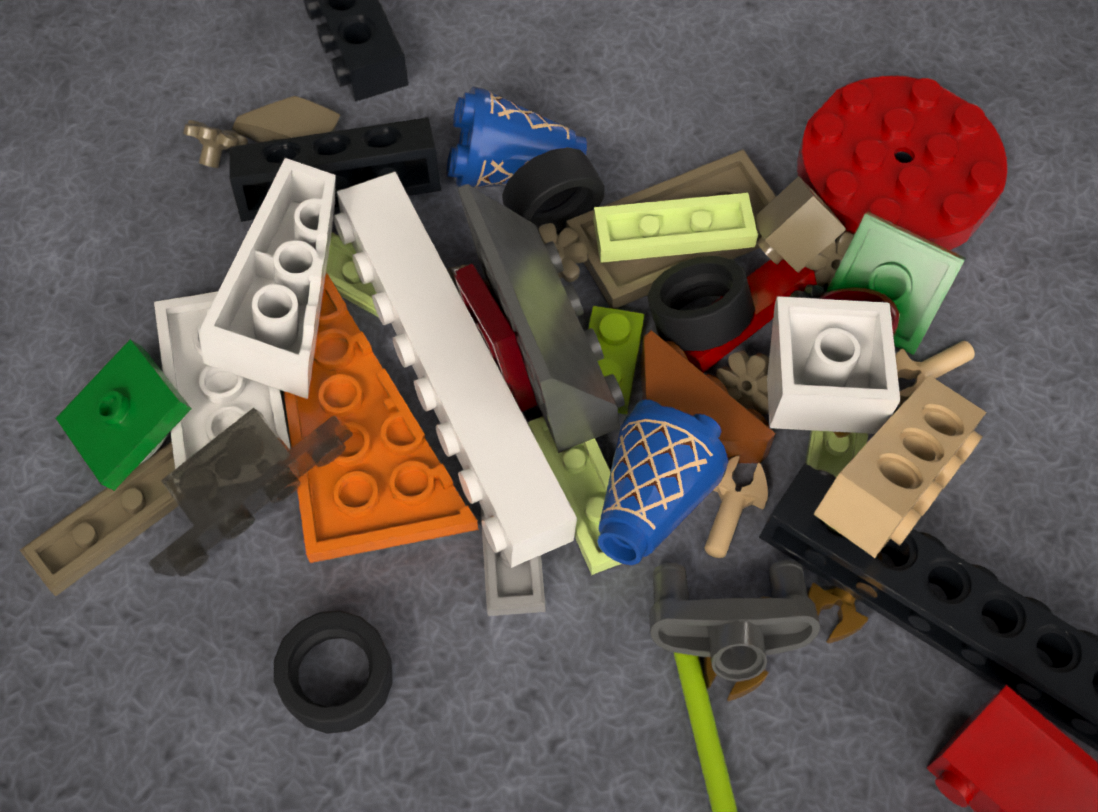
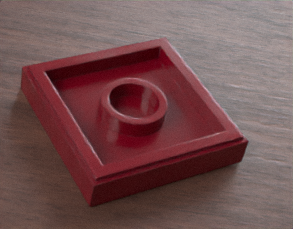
M473 263L456 270L454 277L462 300L521 412L536 406L537 402L513 330Z

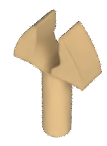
M961 341L922 362L912 361L904 349L898 351L895 355L898 378L916 379L912 387H907L899 392L900 402L898 405H902L929 375L936 379L972 360L975 356L972 345L967 341Z
M739 455L729 459L721 483L713 490L718 492L722 502L704 549L708 555L714 558H724L726 556L742 510L750 505L764 509L768 499L767 480L760 463L757 464L751 484L742 487L740 492L735 491L736 484L732 477L740 458Z

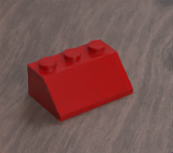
M1007 685L969 716L926 767L937 777L935 784L946 798L960 807L969 806L975 812H1098V762Z

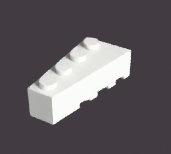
M287 158L284 159L198 331L203 364L308 399L334 220L336 175Z

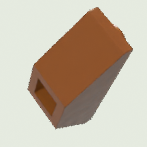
M652 330L647 333L643 339L640 362L642 400H652L661 406L672 407L691 416L703 414L711 417L721 427L719 440L725 447L728 460L739 455L738 463H761L767 458L776 435L769 428L767 420L756 410L746 409L732 398L727 388L718 378L711 374L705 375L690 363L684 351L672 341H664Z

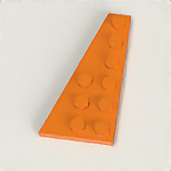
M326 272L308 399L284 391L306 556L309 562L314 563L479 530L477 519L469 506L465 505L453 485L452 478L444 465L439 462L427 442L423 430L386 369L382 368L372 351L369 341L363 331L359 330L347 309L346 303Z

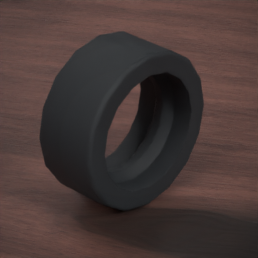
M569 147L554 149L534 157L512 175L502 193L503 205L535 224L538 232L541 225L554 224L557 235H559L566 228L567 220L594 210V207H600L605 197V185L588 157L581 150Z
M720 256L696 257L674 265L664 271L652 283L647 295L649 308L659 337L664 341L674 342L683 351H705L723 346L741 335L751 324L755 312L744 268L734 260ZM707 296H724L710 306L697 310L679 311L681 307L693 300Z
M341 610L318 612L298 622L282 639L274 658V684L283 704L305 727L326 734L350 732L369 722L385 705L393 683L392 661L378 630L363 617ZM343 638L353 641L364 650L369 660V676L364 689L356 698L340 706L326 707L314 703L303 693L299 684V667L303 658L314 646L326 640Z

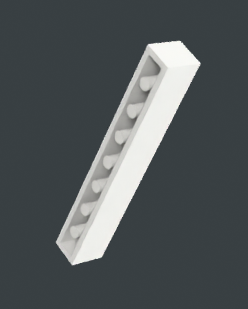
M396 172L337 191L340 213L333 215L339 237L344 245L352 242L356 254H353L352 257L358 276L363 284L371 282L377 293L372 295L376 312L383 325L391 323L397 336L393 337V344L404 368L412 365L418 377L417 380H414V386L423 409L426 412L434 409L440 421V424L436 425V432L445 454L448 457L456 454L463 468V471L458 472V476L468 501L471 504L479 501L487 519L482 520V526L492 550L495 553L503 550L512 568L574 541L577 517Z

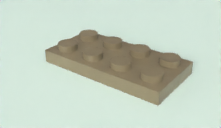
M743 149L605 206L748 193L753 216L755 217L776 196ZM594 210L566 221V228L569 227L578 232V242L586 244L588 259L584 264L612 309L647 296L652 283L664 271L680 262L705 256L735 259L760 248L756 242L753 248L600 263L593 221ZM757 229V233H758V238H757V240H758V239H760V238L762 237V235H761V233L759 232V230Z

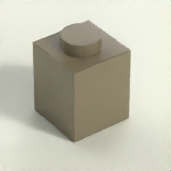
M799 176L754 217L756 227L762 235L757 240L758 246L775 264L780 263L784 259L797 272L801 271L846 230L834 212Z

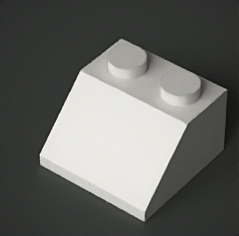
M777 296L767 375L769 428L876 434L893 415L900 402L890 303Z

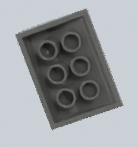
M467 184L457 188L483 276L489 283L492 297L515 334L535 399L558 453L620 429L618 408L625 405L621 389L615 376L610 374L604 377L597 361L604 359L600 343L592 328L583 331L577 316L583 314L582 305L574 286L569 284L563 287L557 274L564 271L554 242L551 241L544 244L535 224L471 185Z

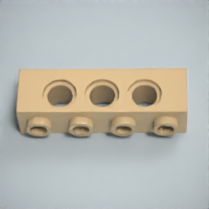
M929 375L839 473L814 515L874 558L889 539L901 545L921 516L926 513L942 489L947 486L960 466L964 464L983 438L982 435L974 430L987 412Z

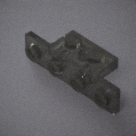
M253 407L161 480L194 526L149 562V565L155 573L172 577L177 574L183 577L194 572L208 560V550L224 538L230 540L245 532L255 521L253 515L270 501L278 503L295 492L301 484L299 478L315 465L323 467L339 457L346 448L344 442L353 435L352 431L339 418L332 416L289 450L263 414Z

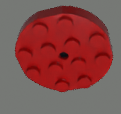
M906 76L871 77L847 84L836 90L808 120L797 158L798 176L834 212L846 228L845 231L855 235L865 213L870 212L948 250H952L967 242L994 210L1003 193L1008 170L1007 157L1002 140L993 124L979 106L965 101L940 86L933 79H919Z

